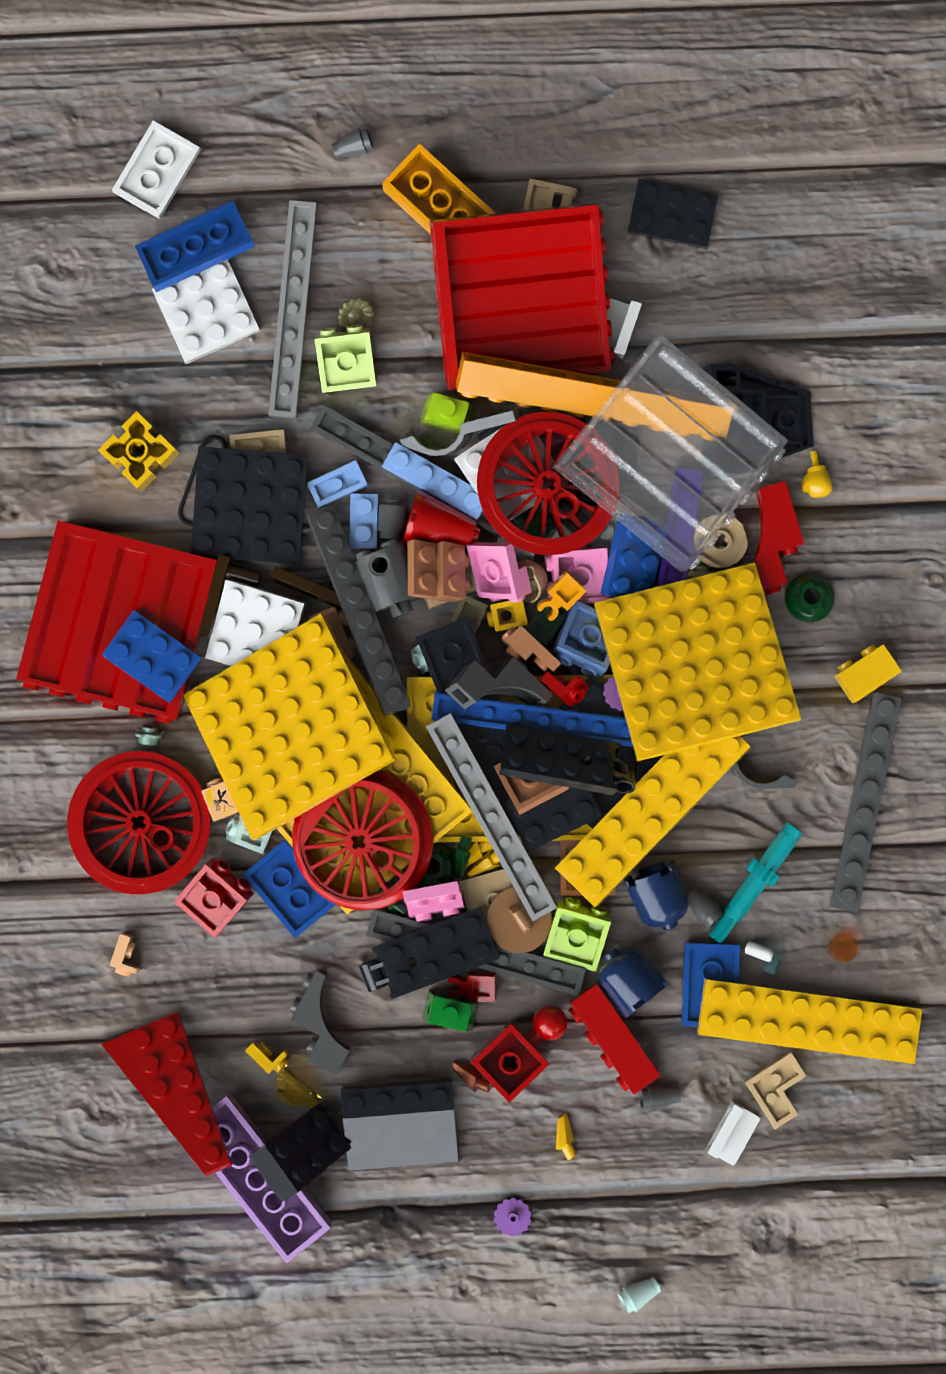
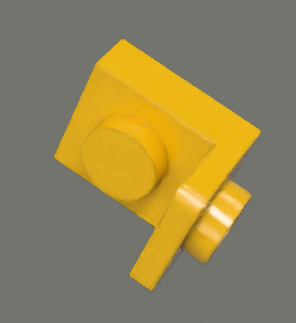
M254 1041L245 1050L268 1074L273 1069L278 1073L289 1062L286 1058L289 1054L287 1049L274 1060L271 1057L273 1052L263 1042L258 1044Z

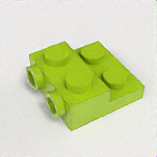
M567 897L565 901L559 899L543 957L596 972L611 924L612 914L607 913L608 910L602 906L597 908L593 905L591 908L581 906V902L575 898Z

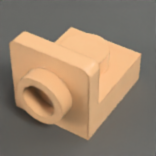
M123 932L119 935L109 966L115 967L116 973L131 977L132 973L137 974L140 967L125 961L126 958L131 959L136 943L132 942L133 935Z

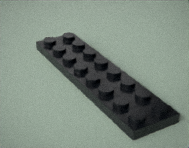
M468 617L416 637L438 693L448 694L445 691L448 685L465 666L474 660L487 668ZM498 694L481 697L482 699L500 701ZM457 723L517 835H519L503 801L510 799V796L494 768L495 765L501 763L505 730Z

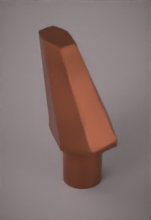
M457 1060L453 1062V1070L472 1092L475 1093L478 1089L485 1092L491 1090L492 1084L482 1079L479 1072Z

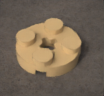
M727 514L707 517L699 523L694 531L692 539L693 552L704 565L713 569H727L740 561L746 552L748 542L745 529L740 521ZM722 534L725 536L724 541L727 543V546H721L717 549L712 539L714 536L719 537Z

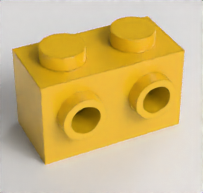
M873 643L860 652L862 655L860 659L855 662L849 659L837 667L840 672L834 675L851 703L859 701L902 672L884 644L876 647Z

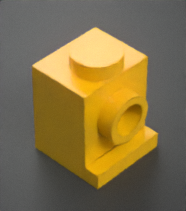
M523 600L490 605L491 611L486 612L489 628L495 627L496 632L508 630L512 626L517 628L520 625H528ZM503 611H509L512 614V618L509 621L502 620L501 614Z

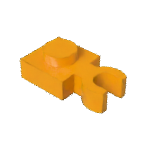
M565 571L547 589L551 597L541 600L537 605V609L541 612L547 606L552 607V611L547 615L549 621H553L558 616V609L561 606L568 611L585 594L586 589Z

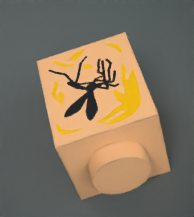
M221 778L206 783L207 789L201 792L213 822L239 813L225 782Z

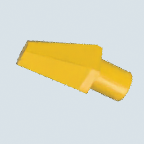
M472 842L470 844L469 852L471 855L467 867L483 858L481 853L493 849L489 842Z
M488 851L483 858L467 872L469 878L500 866V861L495 852Z
M564 1113L557 1119L556 1150L562 1149L567 1160L574 1158L577 1153L571 1144L575 1139L567 1113Z

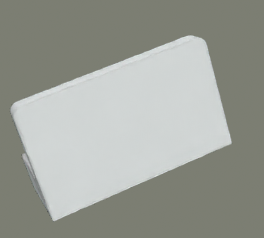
M610 299V309H606L607 320H610L612 324V336H609V347L613 348L615 358L621 360L624 358L642 305L641 303L631 300L629 305Z
M731 1101L705 1148L706 1152L715 1158L719 1157L727 1163L735 1165L759 1123L760 1117Z

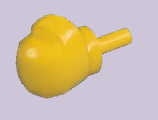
M811 451L813 467L807 469V474L802 479V490L812 498L826 497L832 492V482L826 466L819 465L817 451Z

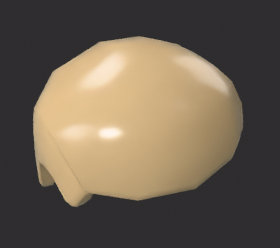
M517 560L518 566H526L532 591L525 595L523 602H536L546 590L548 582L547 573L540 564L533 560Z

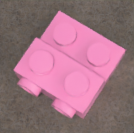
M473 542L466 545L478 598H490V601L509 599V602H519L525 599V595L532 592L526 566H518L512 544Z
M584 547L565 554L545 555L546 572H551L552 582H547V589L567 571L586 589L585 594L578 600L579 602L588 604L610 599V596L600 594L608 562L607 547Z
M458 881L403 891L404 903L407 905L409 917L411 919L416 918V922L432 920V915L443 913V917L455 916L460 914L459 910L465 909L462 889Z

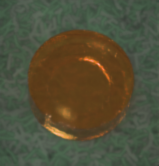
M836 935L829 943L830 955L839 962H848L857 953V944L848 935Z

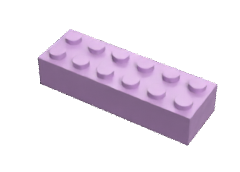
M229 1092L212 1107L233 1165L216 1172V1174L287 1264L331 1228L332 1221L305 1187L283 1202L278 1199L248 1157L268 1140Z

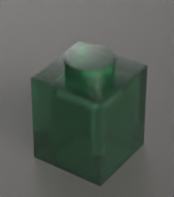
M547 606L541 612L537 610L525 630L541 645L547 647L565 620L561 616L563 613L561 609H558V616L553 621H549L547 615L552 611V607Z

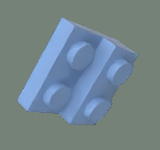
M577 601L570 608L551 654L557 656L556 659L562 665L570 666L574 664L582 668L581 672L588 677L592 674L595 677H601L608 669L610 661L597 614L594 608Z

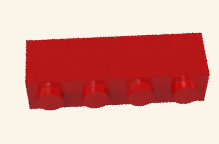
M596 982L579 993V996L569 1000L572 1007L568 1011L577 1023L583 1021L588 1029L584 1034L593 1046L597 1043L604 1052L600 1057L609 1069L614 1066L619 1076L616 1077V1080L624 1092L630 1089L634 1095L661 1076Z

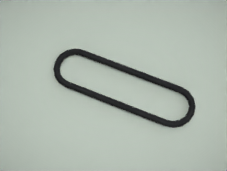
M214 435L204 439L201 446H205L208 441L214 439L220 441L223 448H227L224 439ZM197 458L178 509L179 519L187 526H193V522H188L183 518L182 510L197 470Z

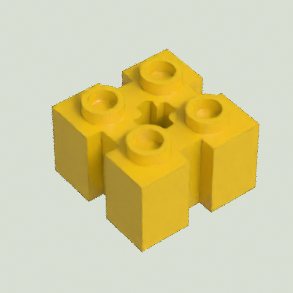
M136 411L121 426L126 432L119 439L112 435L98 451L118 470L122 466L126 467L122 474L142 493L157 478L152 472L159 465L165 469L179 455V452L161 434L154 438L153 435L157 431ZM137 447L141 450L145 447L144 454L141 457L137 456L135 458L134 456L137 454L134 450Z

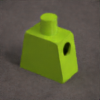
M432 392L426 398L419 424L459 435L461 424L473 421L476 410L469 402Z

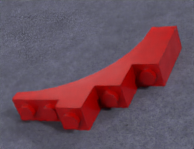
M786 481L762 487L756 491L760 510V536L756 555L752 563L756 565L766 596L781 592V586L787 584L779 553L782 552L783 557L798 553V547L804 544Z

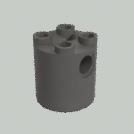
M396 539L381 544V550L371 551L369 549L356 554L357 561H355L375 614L390 610L393 619L413 612L411 602L420 599L419 597L408 596L407 545L402 540L396 541ZM385 561H387L388 563L386 571H384L383 564Z

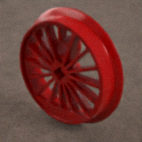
M537 412L518 418V421L506 424L492 437L479 462L477 492L481 508L488 522L507 542L519 549L534 554L560 555L587 545L607 526L618 500L619 476L609 447L590 426L566 414ZM546 433L543 470L534 439ZM552 433L565 436L566 440L549 471ZM573 440L583 448V451L558 473H555L570 441ZM527 444H529L537 470L520 451ZM515 454L531 474L506 461ZM585 454H588L594 464L592 469L563 478L559 477ZM501 467H504L529 481L494 478V474ZM591 473H597L599 488L564 485L561 483ZM550 480L552 483L550 488L544 490L542 488L543 481ZM494 484L532 488L496 499ZM569 491L597 493L598 499L595 508L579 500ZM533 492L530 497L508 516L503 514L498 503ZM537 497L522 529H518L509 519ZM542 499L540 535L536 537L525 532ZM560 499H566L571 503V511L569 513H564L559 509L558 502ZM547 501L560 538H545ZM579 507L591 512V517L584 525L574 515ZM569 518L578 528V531L566 536L560 519Z
M125 752L100 762L80 781L74 791L68 809V838L77 861L98 883L121 893L150 894L175 885L185 878L197 865L208 842L210 812L201 792V786L194 776L181 764L171 758L153 752ZM135 768L149 769L142 807L139 801L134 773ZM157 770L169 776V778L147 809L154 772ZM128 771L135 808L118 783ZM174 780L184 792L151 813ZM114 786L131 813L107 797ZM187 796L192 811L154 818V816ZM105 800L128 817L99 812L98 809ZM95 815L126 822L125 824L88 830ZM193 815V831L155 824L158 821ZM144 816L143 823L146 824L145 828L140 827L136 829L135 817L141 818ZM127 827L125 831L95 850L93 849L89 840V834ZM160 830H164L169 834L170 839L165 846L158 845L155 840V836ZM174 832L192 836L186 851L175 844L176 836ZM130 833L107 866L98 857V853ZM135 836L127 875L113 870V866ZM140 836L147 877L132 876ZM147 841L156 850L167 867L166 871L155 876L152 873ZM171 847L183 854L173 866H171L162 852Z
M378 770L297 816L293 823V852L305 880L323 898L336 905L353 910L380 909L403 899V891L415 889L424 877L433 852L432 824L419 796L399 778ZM356 786L370 788L361 825ZM348 788H350L354 824L339 799V796ZM376 790L388 795L390 799L370 825L366 827ZM395 801L402 808L404 814L372 831L371 829L392 802ZM333 803H335L348 828L327 812ZM322 816H324L344 833L317 826ZM408 818L412 833L375 837L379 832ZM312 831L344 839L342 841L309 844V836ZM364 835L365 839L363 842L365 844L357 845V837ZM412 838L413 853L395 849L391 845L380 841ZM346 845V847L317 863L314 862L310 849ZM349 850L327 879L318 867ZM381 850L389 855L388 864L383 865L377 861V851ZM353 854L344 889H341L331 883V881ZM397 855L410 859V864L405 873L394 865ZM358 857L363 894L349 892ZM365 858L383 889L382 891L369 893ZM390 869L400 877V880L389 887L380 871Z

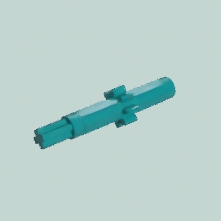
M786 822L759 861L754 857L746 866L747 870L750 871L749 875L723 910L724 915L710 932V937L722 944L735 924L739 923L749 911L766 885L774 887L780 878L776 871L803 833Z

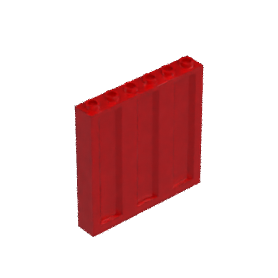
M589 203L429 221L445 386L449 390L457 389L456 379L462 352L583 374L611 371V364L614 363V351L612 347H609V336H612V324L610 320H607L606 309H610V297L608 292L605 293L604 282L608 281V270L602 261V254L606 253V244L604 237L600 235V226L604 224L602 209H598L597 204Z
M58 520L16 680L23 681L22 687L38 691L39 687L42 686L50 688L49 694L64 698L66 693L76 695V701L92 704L93 699L102 701L103 708L118 711L119 706L129 708L128 714L143 718L145 713L156 715L155 721L171 725L172 719L179 721L185 700L184 694L187 693L190 677L173 701L169 703L103 657L102 654L133 610L197 654L201 639L198 632L217 560Z

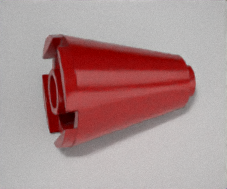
M416 491L402 542L407 543L414 539L431 543L445 541L462 544L465 547L471 544V542H477L481 528L476 526V520L423 491Z

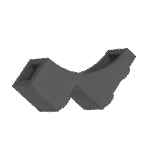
M515 657L501 664L492 676L484 665L474 660L465 666L445 689L464 709L476 703L481 697L491 694L510 695L534 706L544 705L553 696L547 689V686L542 681L536 679L527 670L526 665Z
M317 969L315 974L309 972L302 986L306 991L302 999L296 997L289 1012L293 1013L291 1021L320 1035L318 1039L313 1037L307 1047L306 1052L310 1054L307 1061L337 1076L351 1048L343 1044L326 1023L322 1010V989L328 974Z

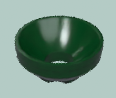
M805 573L795 577L788 584L784 595L785 605L789 613L795 619L806 623L817 622L825 618L830 613L835 600L834 591L829 581L814 573ZM809 588L817 590L820 595L819 601L814 605L808 604L804 600V593Z
M440 842L433 844L431 858L439 861L440 871L435 875L425 873L417 885L419 888L453 881L455 877L454 853L445 844Z

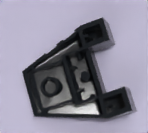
M710 364L696 370L698 395L723 397V399L729 400L733 408L725 446H714L701 451L703 478H730L813 447L810 392L781 381H773L760 373L744 370V367L736 364Z

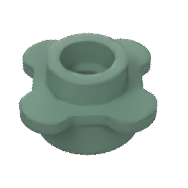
M144 724L137 728V732H135V736L138 737V743L143 745L159 744L160 738L164 734V730L159 729L154 724Z

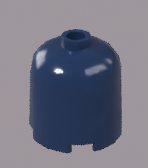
M664 861L639 869L640 875L632 879L631 875H628L624 879V883L641 921L649 927H662L663 930L676 927L678 925L677 920L681 919L688 911L689 902L675 861H670L668 866H665Z
M633 947L626 948L620 952L617 948L612 950L604 957L606 963L599 972L601 985L625 1018L669 985L649 959L639 949Z

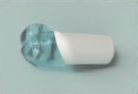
M753 941L747 943L745 954L766 961L763 967L764 971L774 975L777 974L779 966L781 967L780 958L769 947Z

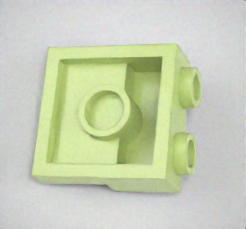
M361 324L347 326V331L336 332V328H325L320 330V335H315L322 393L376 386L369 328L363 329Z

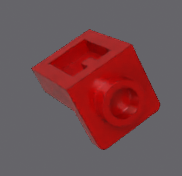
M547 671L540 679L549 690L571 708L584 698L589 689V686L578 675L568 683L562 676L558 675L555 678Z

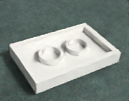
M152 121L112 191L161 219L201 149L199 146Z

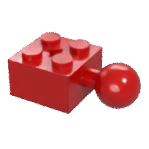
M547 1005L538 1009L532 1020L533 1028L526 1035L510 1021L471 1058V1063L509 1103L550 1065L549 1061L536 1047L544 1040H557L566 1032L568 1020L566 1014L559 1007ZM515 1056L516 1066L508 1065L505 1067L504 1057Z

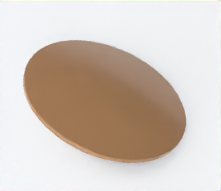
M514 887L499 893L488 908L487 927L494 942L506 951L513 953L530 952L538 948L546 940L551 929V912L532 921Z

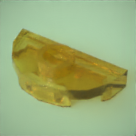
M284 1065L278 1071L276 1092L282 1102L290 1107L295 1108V1105L301 1107L308 1106L309 1109L319 1102L322 1104V1098L287 1065Z

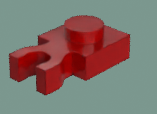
M469 971L467 978L459 974L448 978V983H457L459 986L458 988L449 989V997L467 994V1001L495 1002L496 1000L495 972Z

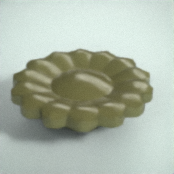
M360 297L356 299L350 298L349 301H345L343 306L339 308V314L337 315L340 327L347 331V326L361 324L363 329H368L369 325L373 323L372 318L375 315L372 311L373 307L369 305L367 300H362Z

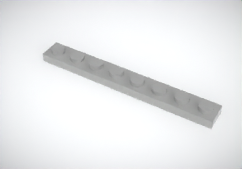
M289 200L269 417L297 418L317 211L316 202Z
M451 712L426 725L532 921L556 909L555 902Z

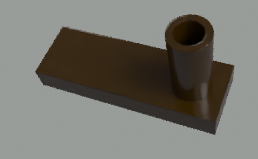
M219 555L198 634L207 638L211 637L227 579L258 588L262 572L232 565L233 560L230 557Z
M274 567L271 574L273 582L342 610L334 587L330 590L281 568Z

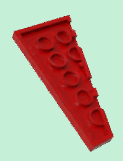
M178 1012L101 1044L206 1176L233 1165L185 1027Z

